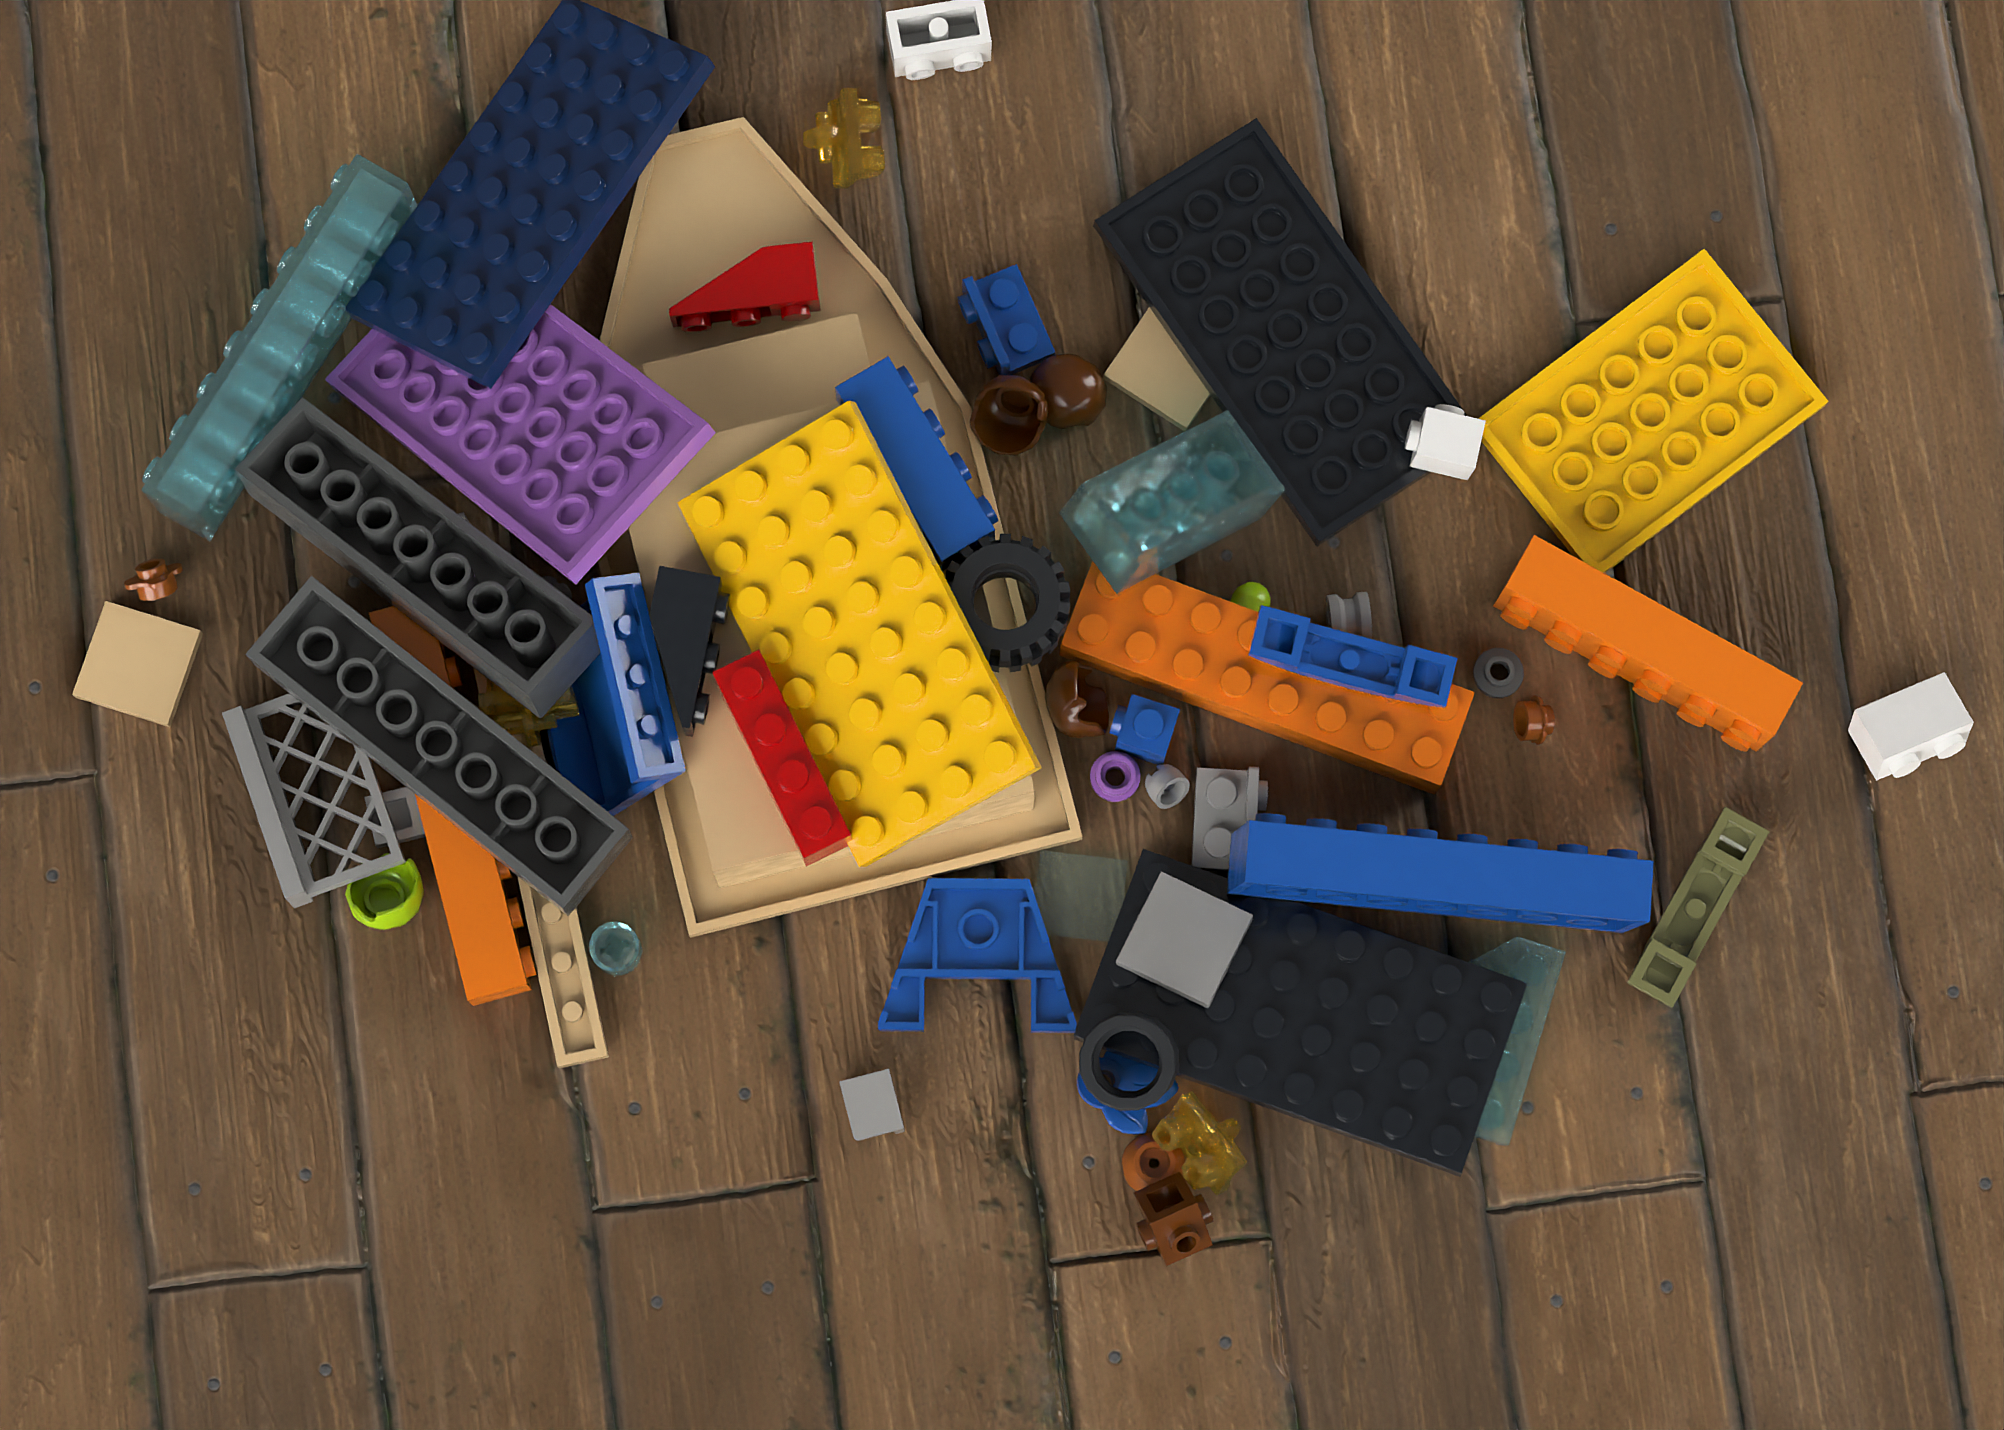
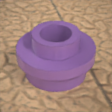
M1118 751L1107 752L1096 759L1091 768V786L1095 793L1106 801H1124L1130 798L1139 786V767L1135 760L1126 753ZM1111 769H1118L1124 774L1125 780L1119 786H1112L1106 781V773Z

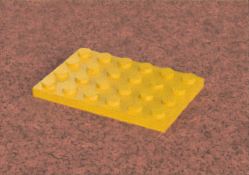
M1703 249L1478 419L1486 420L1481 442L1572 556L1606 573L1821 410L1829 401L1708 252Z

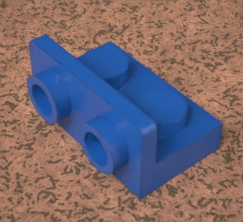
M1017 264L974 281L972 276L962 279L963 295L957 297L958 304L967 324L976 322L983 339L976 341L987 369L995 366L999 375H1013L1040 364L1043 360L1056 354Z

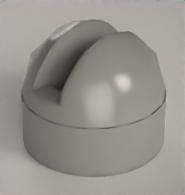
M1159 764L1156 766L1159 769L1152 776L1149 773L1147 774L1145 788L1149 797L1159 808L1167 809L1178 804L1186 796L1190 788V782L1176 767L1169 764Z

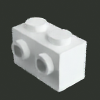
M952 0L886 12V31L895 77L906 75V78L909 80H920L934 75L935 70L954 67L956 71L965 72L978 69L983 66V62L991 61L992 41L984 0Z
M1943 672L1855 709L1848 732L1877 781L1891 774L1895 778L1905 776L1917 769L1922 761L1936 755L1939 759H1944L1958 753L1965 747L1974 722L1947 675Z

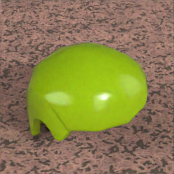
M384 853V854H383L382 856H380V857H383V856L388 855V854H390V853ZM408 858L406 863L349 883L345 896L353 916L359 922L371 928L387 930L405 925L419 912L424 897V889L421 875L415 862Z

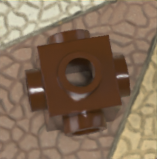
M1181 1172L1133 1192L1143 1216V1220L1135 1223L1147 1251L1157 1248L1166 1266L1213 1245L1206 1227L1207 1224L1214 1222L1208 1205L1201 1193L1193 1196Z

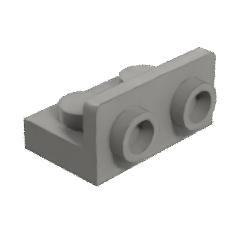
M1249 766L1248 770L1196 769L1191 866L1206 871H1229L1231 834L1244 825L1246 821L1255 820L1257 810L1266 811L1268 781L1259 780V767Z

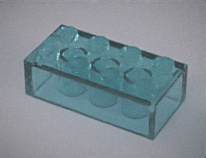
M1227 410L1083 482L1059 514L1116 594L1261 519L1286 489Z

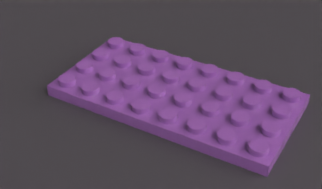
M551 304L491 389L374 329H371L325 378L335 391L574 584H577L716 433L708 422Z

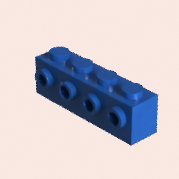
M889 356L835 387L836 400L839 405L847 401L856 402L941 571L947 569L951 561L956 562L959 559V552L967 545L972 549L978 545V539L989 536L990 541L995 540L993 524L998 522L995 511L984 495L976 498L966 483V481L972 478L969 469L958 452H954L951 455L948 454L939 439L945 435V432L930 408L923 412L913 397L914 394L919 392L918 388L904 365L896 369Z

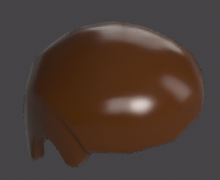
M1059 354L1043 360L1029 378V381L1036 384L1045 395V400L1048 403L1046 422L1050 426L1059 429L1081 425L1089 426L1097 419L1106 406L1107 385L1099 369L1076 354Z
M999 375L984 384L976 396L970 417V427L980 444L996 454L1017 456L1032 449L1039 441L1046 426L1048 403L1045 400L1044 393L1031 381L1021 376Z
M1075 660L1062 662L1054 670L1046 688V708L1055 727L1067 736L1084 738L1105 735L1109 728L1106 694L1102 688L1086 683L1085 677L1092 673L1093 670L1091 667L1078 664Z

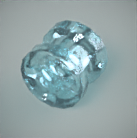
M618 921L607 922L599 926L592 934L589 942V952L596 966L604 973L612 976H622L632 972L640 963L642 944L636 932L627 924Z

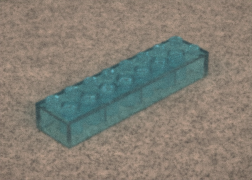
M359 154L355 155L350 165L344 163L337 170L330 185V189L333 191L323 207L320 205L315 206L310 212L304 224V231L306 233L296 248L291 246L284 253L277 267V272L280 273L269 290L264 288L257 295L250 309V314L253 315L243 332L237 330L230 337L223 352V355L226 357L216 374L210 372L203 379L196 394L199 400L189 416L183 414L177 420L169 436V440L172 441L162 458L157 456L150 462L143 474L142 482L145 485L141 491L155 508L163 515L209 542L245 488L234 469L302 398L352 319L345 311L347 304L352 297L357 295L360 287L366 283L373 267L417 207L416 200L407 182Z

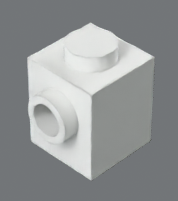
M1439 404L1435 408L1427 407L1419 421L1411 420L1408 429L1405 449L1413 451L1409 467L1468 480L1476 468L1486 420L1464 416L1462 409L1451 405Z

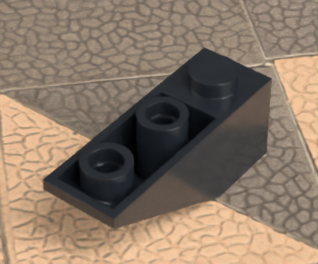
M659 566L649 617L685 736L693 737L696 723L704 725L706 721L710 694L702 693L706 673L712 674L717 668L720 644L713 643L712 641L716 623L725 624L730 594L721 591V577Z

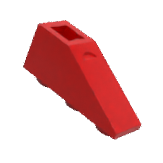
M813 242L760 248L669 308V316L673 327H682L684 332H702L711 329L712 323L731 321L732 326L749 327L760 324L763 317L781 316L782 321L788 322L810 318L811 312L821 311Z

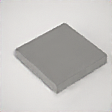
M1161 872L1116 960V965L1201 1006L1209 1008L1253 920V915Z

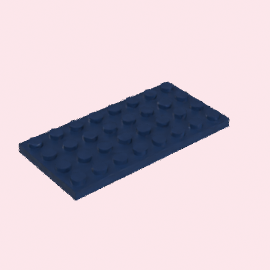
M562 0L344 310L354 320L491 389L714 70L715 65L708 56L585 2L580 0Z

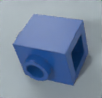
M1132 694L1128 707L1118 705L1109 733L1118 736L1115 751L1123 752L1131 757L1157 765L1163 764L1180 709Z

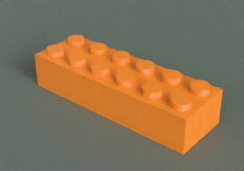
M1536 535L1532 537L1493 607L1502 611L1500 617L1512 626L1522 630H1526L1530 626L1546 635L1544 641L1552 648L1565 654H1571L1573 650L1590 660L1588 665L1594 671L1608 678L1614 679L1618 675L1634 684L1632 690L1639 696L1654 703H1659L1660 699L1678 708L1676 714L1680 718L1697 727H1703L1704 724L1713 727L1723 733L1721 739L1725 743L1740 751L1747 752L1751 748L1757 752L1775 736L1803 685V682Z

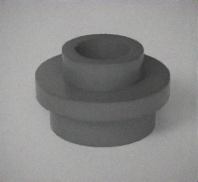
M1492 648L1485 651L1479 656L1473 668V678L1476 686L1482 693L1492 698H1505L1512 695L1520 687L1524 677L1523 665L1518 656L1504 648ZM1494 664L1505 666L1508 671V677L1505 680L1494 679L1490 673V667Z

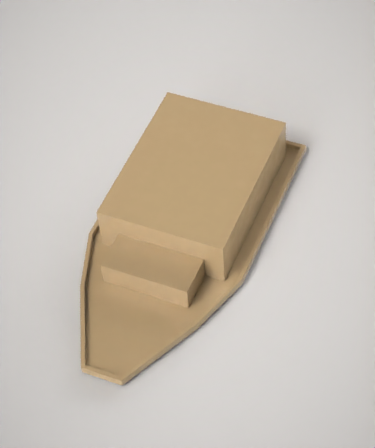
M744 117L668 135L639 176L599 341L708 422L716 433L598 560L601 576L639 573L649 614L659 566L714 576L677 502L840 406L836 400L835 387L889 356L896 369L904 365L912 376L919 391L913 397L923 412L930 408L936 415L945 432V435L939 439L948 454L951 455L954 452H958L972 476L966 483L974 496L978 498L984 495L991 504L998 518V522L993 524L995 540H999L1000 534H1004L982 447L970 427L971 406L887 278ZM813 242L821 311L811 312L810 318L788 322L782 321L781 316L763 317L760 324L749 327L732 326L731 321L712 323L711 329L702 332H684L682 327H673L669 316V308L760 248ZM945 569L944 571H942V573L944 574L945 578H946V570H947V569ZM993 579L981 586L976 592L974 609L978 617L987 625L996 629L1009 630L1027 623L1015 579ZM729 607L725 624L716 623L712 641L713 643L720 644L716 670L752 653ZM655 637L686 771L656 789L654 794L690 938L1082 840L1083 836L1051 716L1046 708L1045 690L1038 664L1031 667L1030 663L1021 666V671L1010 672L1009 668L999 667V673H993L1042 767L1040 770L867 867L858 866L849 846L806 867L715 683L713 674L706 673L702 693L710 694L705 724L696 723L693 737L685 736Z

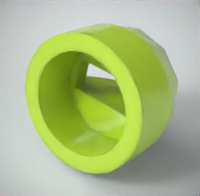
M1256 582L1242 584L1235 589L1230 599V602L1259 612L1261 605L1270 607L1271 601L1267 589Z

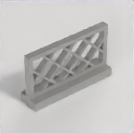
M289 693L245 710L242 706H238L222 712L284 898L294 908L313 902L312 897L401 865L406 863L370 757L354 745L356 754L347 772L323 762L335 737L347 742L350 741L330 725L307 716L310 709L302 704L299 712L292 709V707L302 703ZM278 712L295 718L283 743L265 735L260 719ZM304 722L327 732L315 758L292 748ZM270 746L279 750L275 760ZM288 754L311 764L299 789L281 782L279 771ZM359 766H361L365 780L355 776ZM320 768L343 778L331 804L308 794ZM351 782L368 789L372 797L363 818L339 808ZM285 792L295 796L291 806ZM304 800L327 810L315 836L298 829L294 820ZM375 812H377L381 826L371 822ZM335 814L359 824L347 850L323 840ZM367 828L385 836L391 854L372 861L355 853ZM301 838L311 842L307 852H305ZM319 846L343 856L334 875L315 881L310 864ZM351 861L361 864L348 869Z

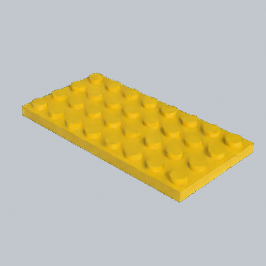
M845 402L677 502L713 575L721 577V591L730 594L728 605L752 653L760 650L852 836V840L847 842L859 867L869 866L1042 768L856 402Z

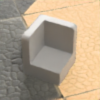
M889 1069L839 1081L855 1140L860 1141L891 1132L895 1134L905 1132Z

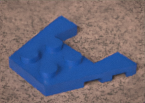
M928 878L907 937L904 951L891 983L888 997L878 1021V1031L924 1032L925 979L1031 980V1033H1075L1077 1022L1068 1000L1030 879Z

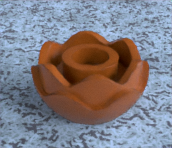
M1147 1132L1140 1134L1127 1145L1122 1155L1125 1180L1136 1191L1175 1173L1181 1172L1183 1177L1185 1174L1186 1163L1181 1146L1172 1137L1163 1133ZM1151 1159L1158 1160L1159 1166L1157 1168L1150 1167L1149 1161Z

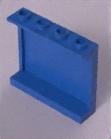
M639 573L592 578L585 584L588 600L581 604L580 607L592 615L601 653L544 715L556 771L612 816L686 771Z

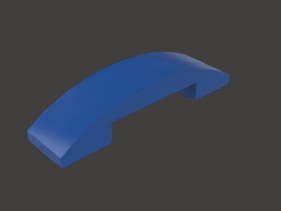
M1263 605L1260 606L1248 656L1309 678L1348 689L1410 703L1440 708L1446 707L1458 658L1408 645L1405 648L1310 623L1311 618Z

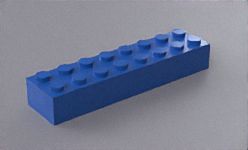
M1269 813L1256 814L1255 820L1246 821L1244 825L1231 834L1227 894L1624 933L1650 922L1654 861L1638 859V852L1634 850L1609 849L1607 850V855L1588 854L1587 846L1578 844L1557 845V850L1538 849L1537 841L1528 839L1507 840V845L1488 844L1487 836L1478 834H1458L1457 840L1437 839V831L1429 829H1408L1407 835L1387 834V826L1357 824L1356 830L1337 829V821L1317 818L1306 819V825L1286 824V816Z

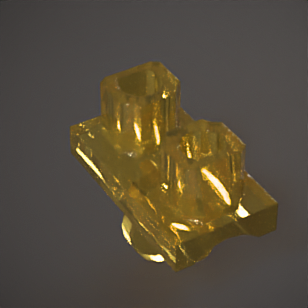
M842 88L840 90V97L827 103L828 112L815 114L816 128L803 132V145L808 148L818 149L819 162H832L834 188H849L856 180L877 177L885 169L884 150L882 147L861 146L860 132H875L880 127V103L857 98V88Z
M488 678L486 692L478 694L481 711L511 735L525 733L529 747L540 745V730L557 728V719L579 716L578 701L572 686L568 688L541 719Z
M1193 1091L1180 1097L1172 1111L1161 1119L1152 1133L1153 1139L1163 1151L1170 1152L1179 1147L1187 1158L1181 1167L1183 1177L1193 1190L1209 1186L1215 1195H1219L1228 1190L1231 1179L1247 1163V1160L1241 1154L1240 1148L1233 1141L1241 1130L1239 1123L1235 1118H1229L1219 1123L1214 1115L1208 1112Z

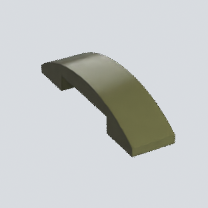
M1727 807L1722 809L1649 937L1627 981L1629 985L1673 1008L1697 964L1696 960L1739 882L1747 874L1770 831Z

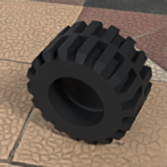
M1000 534V539L990 541L989 536L978 539V545L971 549L969 545L959 552V559L956 562L951 561L946 570V580L993 672L999 673V667H1006L1010 669V672L1021 671L1022 665L1030 663L1032 667L1040 663L1045 653L1051 654L1057 647L1060 636L1064 635L1070 609L1069 582L1065 581L1064 569L1059 561L1054 563L1051 559L1052 552L1044 546L1040 549L1032 546L1033 539L1022 536L1021 541L1011 540V534ZM997 578H1012L1022 582L1035 596L1036 608L1033 617L1027 623L1015 629L1002 630L987 625L978 617L974 609L975 594L981 586Z

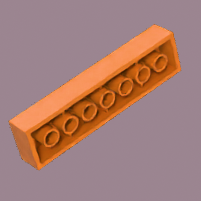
M1095 553L1062 639L1059 656L1075 660L1080 664L1435 795L1439 790L1475 692L1451 684L1447 705L1445 708L1348 689L1273 666L1248 656L1259 612L1106 555Z

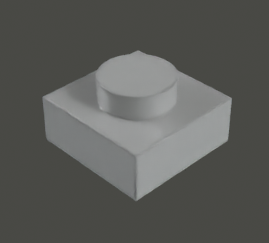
M407 787L383 792L382 794L399 843L426 837L415 793ZM371 796L364 797L367 808L372 800ZM375 812L371 822L381 826L377 812ZM372 831L377 848L388 846L385 836Z

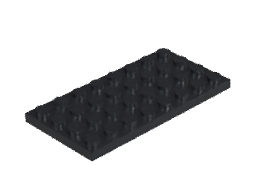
M1257 118L1094 220L1093 227L1316 546L1321 545L1431 473L1430 471L1409 467L1413 451L1405 449V442L1411 420L1419 421L1427 407L1435 408L1439 404L1451 405L1460 409L1462 407Z
M1143 849L1076 1027L1074 1040L1084 1042L1086 1035L1098 1022L1119 1012L1140 1011L1157 1018L1171 1031L1179 1049V1070L1176 1076L1461 1177L1528 983L1292 900L1227 894L1228 878ZM1161 872L1253 915V920L1209 1008L1201 1006L1116 965V960ZM1121 1031L1112 1035L1103 1044L1102 1049L1159 1069L1158 1051L1155 1044L1144 1034L1136 1031Z

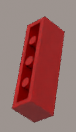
M760 650L713 671L715 683L806 867L848 847L847 842L852 840V836Z

